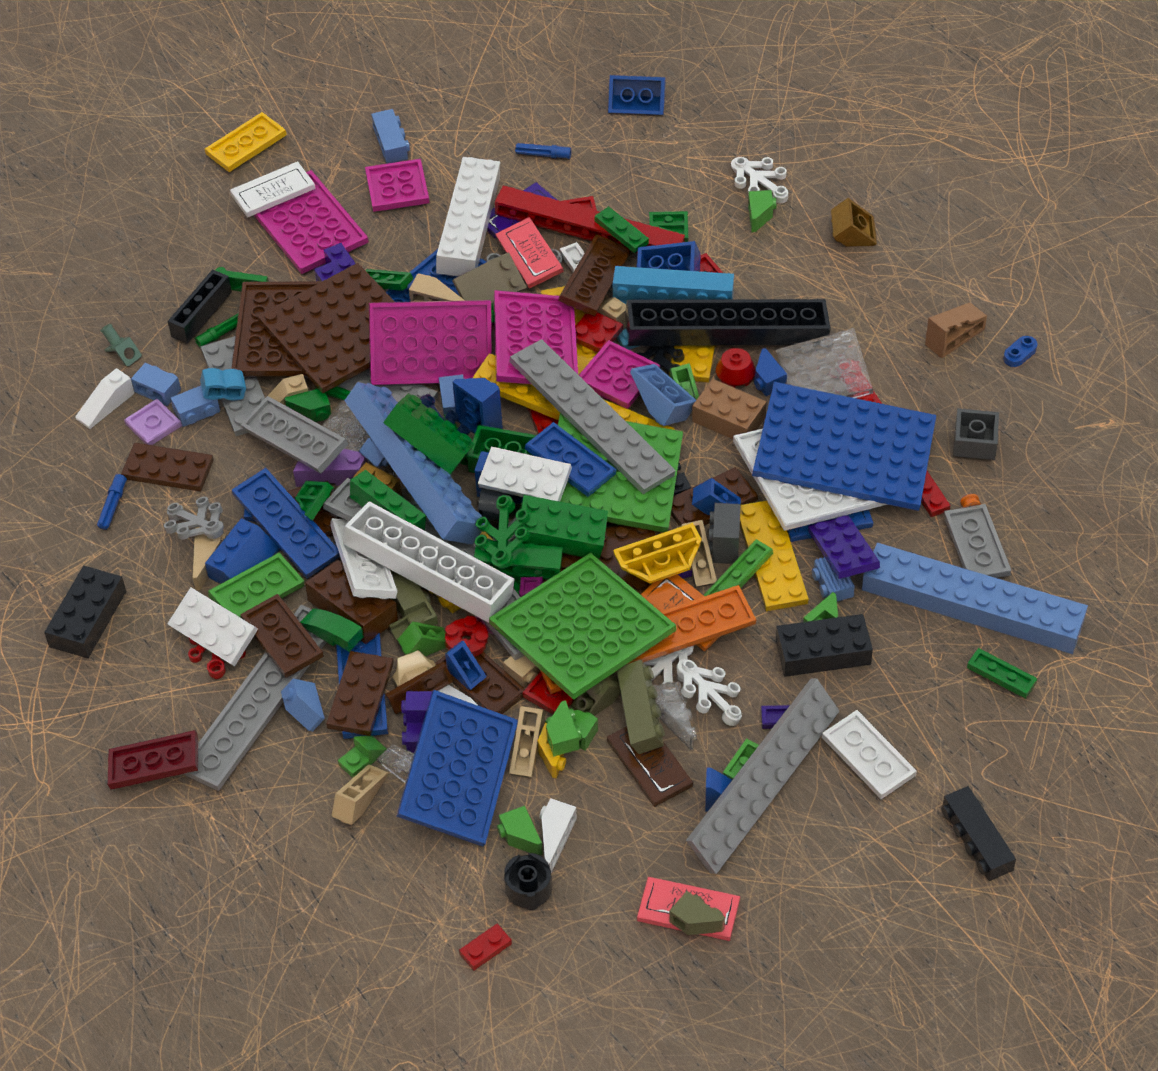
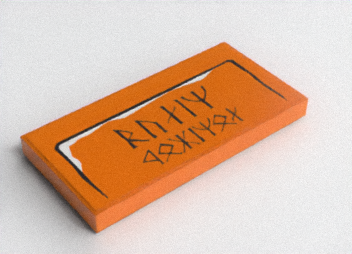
M678 574L653 582L640 594L659 611L704 597ZM719 637L696 645L705 652Z

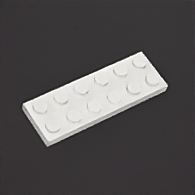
M332 518L330 526L353 596L359 598L396 599L397 588L390 569L344 545V526L348 521Z

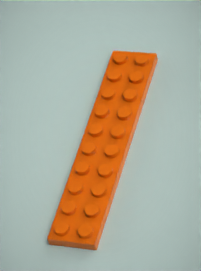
M737 585L660 611L676 624V631L628 664L638 660L646 662L755 625L756 618L740 586ZM541 671L550 694L562 690Z

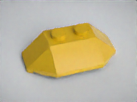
M690 523L614 549L613 553L622 570L648 583H653L690 570L702 539L694 524Z

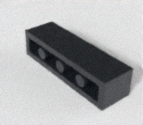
M213 269L168 320L172 338L186 344L191 341L232 293L229 276Z
M967 786L945 795L941 807L942 813L953 824L956 836L962 838L967 853L976 860L979 872L982 875L985 874L988 881H991L1014 871L1015 856L970 787Z

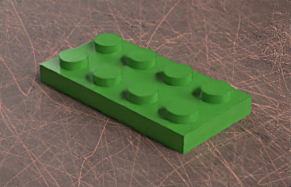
M277 553L208 591V596L211 600L241 618L240 614L276 594L283 598L302 588L305 581L280 553Z

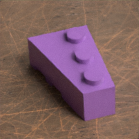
M343 449L321 474L298 461L293 471L296 487H302L305 481H328L329 483H335V486H340L347 478L352 479L366 462L368 463V460L360 452Z

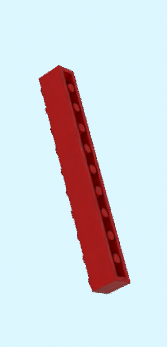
M504 185L495 200L496 215L517 221H523L530 217L534 225L590 241L598 234L622 244L594 221V217L600 213L599 211ZM625 219L649 238V244L646 246L682 243L685 240L684 234Z

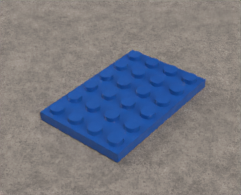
M434 690L431 693L396 817L483 847L486 844L518 720Z

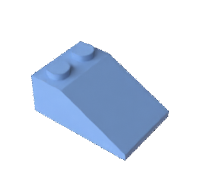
M656 364L631 369L630 373L648 412L655 418L657 423L666 426L687 420L692 412V406L696 402L695 398Z

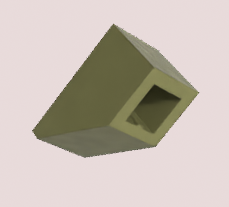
M611 674L578 696L572 706L575 710L589 712L595 716L613 704L621 693L619 680Z
M688 891L669 910V922L687 935L722 932L725 929L723 913L717 908H711L700 896L693 895Z

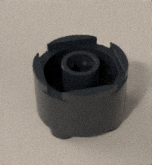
M482 488L478 505L479 513L482 517H486L490 525L499 531L500 511L496 507V501L502 495L511 497V494Z
M528 853V855L524 856L517 855L507 863L504 871L505 890L508 899L513 904L527 910H535L549 899L552 893V875L548 862L542 856L534 853Z

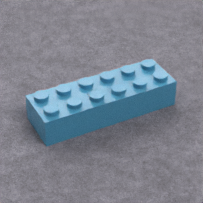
M615 266L613 297L625 304L627 300L733 299L734 274Z

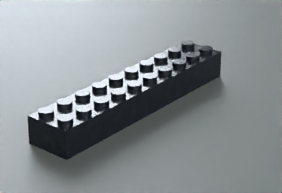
M826 299L627 300L625 312L628 346L827 345L831 330Z

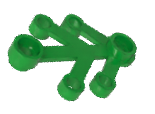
M502 495L496 501V507L500 511L499 531L490 525L486 517L478 518L475 523L479 531L486 532L498 541V549L489 543L485 535L477 536L474 542L480 550H485L492 555L491 561L494 566L505 569L512 564V553L522 542L530 537L528 530L521 526L527 523L531 516L526 509H520L516 513L517 519L508 527L509 514L515 509V503L510 496ZM515 534L516 538L507 546V541Z

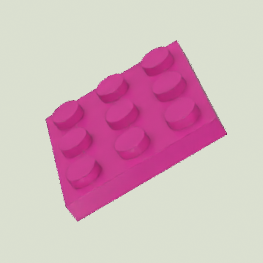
M421 159L365 167L373 212L430 203Z
M608 340L579 376L598 395L628 409L640 395L630 373L631 369L656 364L660 368V365Z

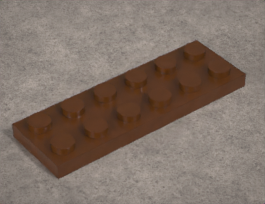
M596 234L561 292L558 301L579 309L586 314L595 316L613 285L615 266H624L631 250L622 244Z

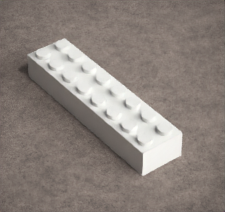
M473 157L462 158L436 255L437 274L461 276L478 267L500 180V161Z
M370 501L344 526V545L488 623L489 617L499 612L512 597L514 578Z

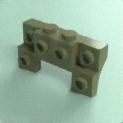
M390 570L397 588L396 599L392 598V600L396 602V607L403 618L390 624L389 627L398 645H400L397 639L412 622L435 625L438 624L436 613L430 605L431 601L426 591L423 592L420 585Z

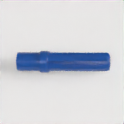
M517 143L515 147L516 154L571 158V147Z
M121 474L115 475L112 485L109 487L108 496L97 526L103 530H107L110 526L119 499L123 495L127 478Z

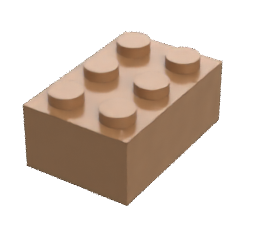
M712 379L692 406V422L733 439L734 435L755 431L759 428L766 418L767 401Z

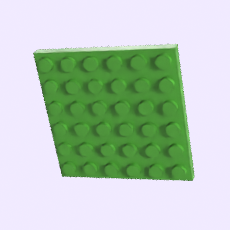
M560 413L558 426L616 469V474L589 497L567 482L560 502L607 510V522L667 532L683 431L626 421L676 470L675 476L642 494Z
M592 553L584 556L489 617V624L573 700L676 631V624Z

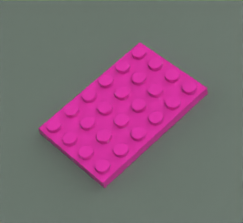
M312 170L306 173L314 182L316 189L254 215L301 274L326 263L324 249L342 243L347 252H350L369 243L367 235Z
M495 290L496 381L531 384L509 362L510 356L541 339L578 374L574 307L567 306L558 301L559 296Z
M491 300L369 303L370 384L439 383V377L463 374L464 379L473 378L488 354H492Z

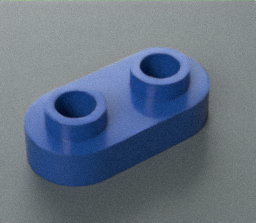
M1022 336L1004 352L1003 360L1005 364L1010 367L1022 365L1035 354L1037 350L1036 339L1031 336Z

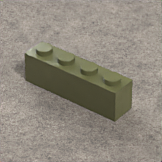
M642 660L627 664L617 670L630 745L638 754H642L664 746L662 737L665 736V732L659 722L661 711L655 701L657 691L654 685H652L651 679H654L651 667L646 666Z

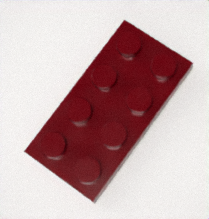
M196 730L109 749L107 785L110 790L198 771V734Z

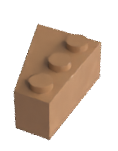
M969 302L929 317L925 345L939 357L944 358L985 330L987 315Z

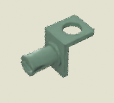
M108 324L100 330L110 343L105 351H116L125 366H130L142 356L131 338H120L112 324ZM126 348H131L134 352V356L131 359H127L124 355Z

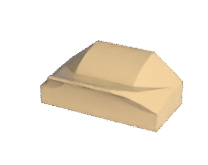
M417 650L397 658L393 681L396 687L436 665L433 660L426 658Z

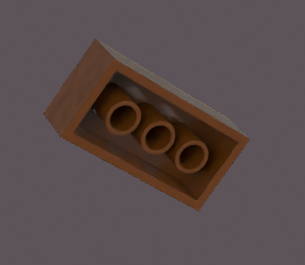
M339 560L305 582L307 600L318 609L340 615L361 626L363 631L361 641L365 644L375 638L378 633H382L389 628L390 624L398 621L396 602L390 598H359L353 596L343 563Z

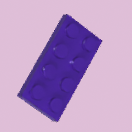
M848 515L808 526L809 534L838 579L880 568V561Z

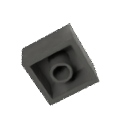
M957 408L953 456L995 460L998 445L999 412Z
M715 503L714 512L710 511L709 549L710 554H713V563L733 564L738 559L740 504Z

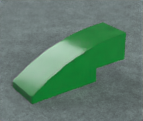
M313 608L300 621L306 630L330 645L334 646L337 644L348 652L363 638L361 626L340 615L322 609Z

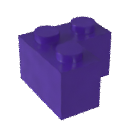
M342 243L324 249L326 264L314 269L316 281H324L355 264Z
M406 691V700H402L403 725L407 726L406 732H402V745H406L407 754L415 753L433 691Z

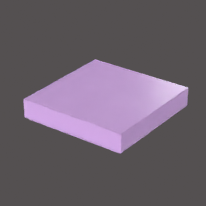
M158 399L124 419L125 424L147 445L155 444L182 426L181 421Z

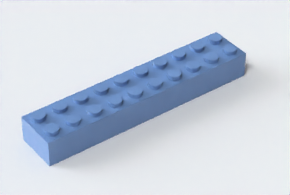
M357 382L344 401L443 540L473 544L475 538L482 533L475 524L477 519L482 517L481 514L473 508L472 502L462 493L461 487L454 482L451 474L383 423L398 403L391 395L392 392L384 386L377 387L370 383Z
M881 543L876 544L873 552L880 561V568L864 573L863 591L1073 654L1085 620L1088 605Z

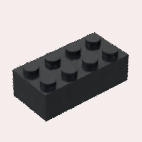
M83 565L44 632L49 647L89 658L127 592L122 576Z
M863 614L776 626V645L784 677L871 665L873 648Z

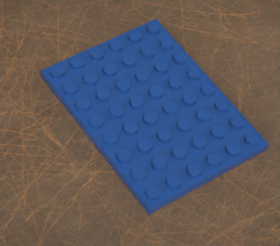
M774 382L752 476L919 511L936 415Z

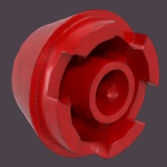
M732 348L723 353L715 370L722 383L735 388V386H742L744 384L745 387L748 386L755 376L756 367L747 351L740 348Z

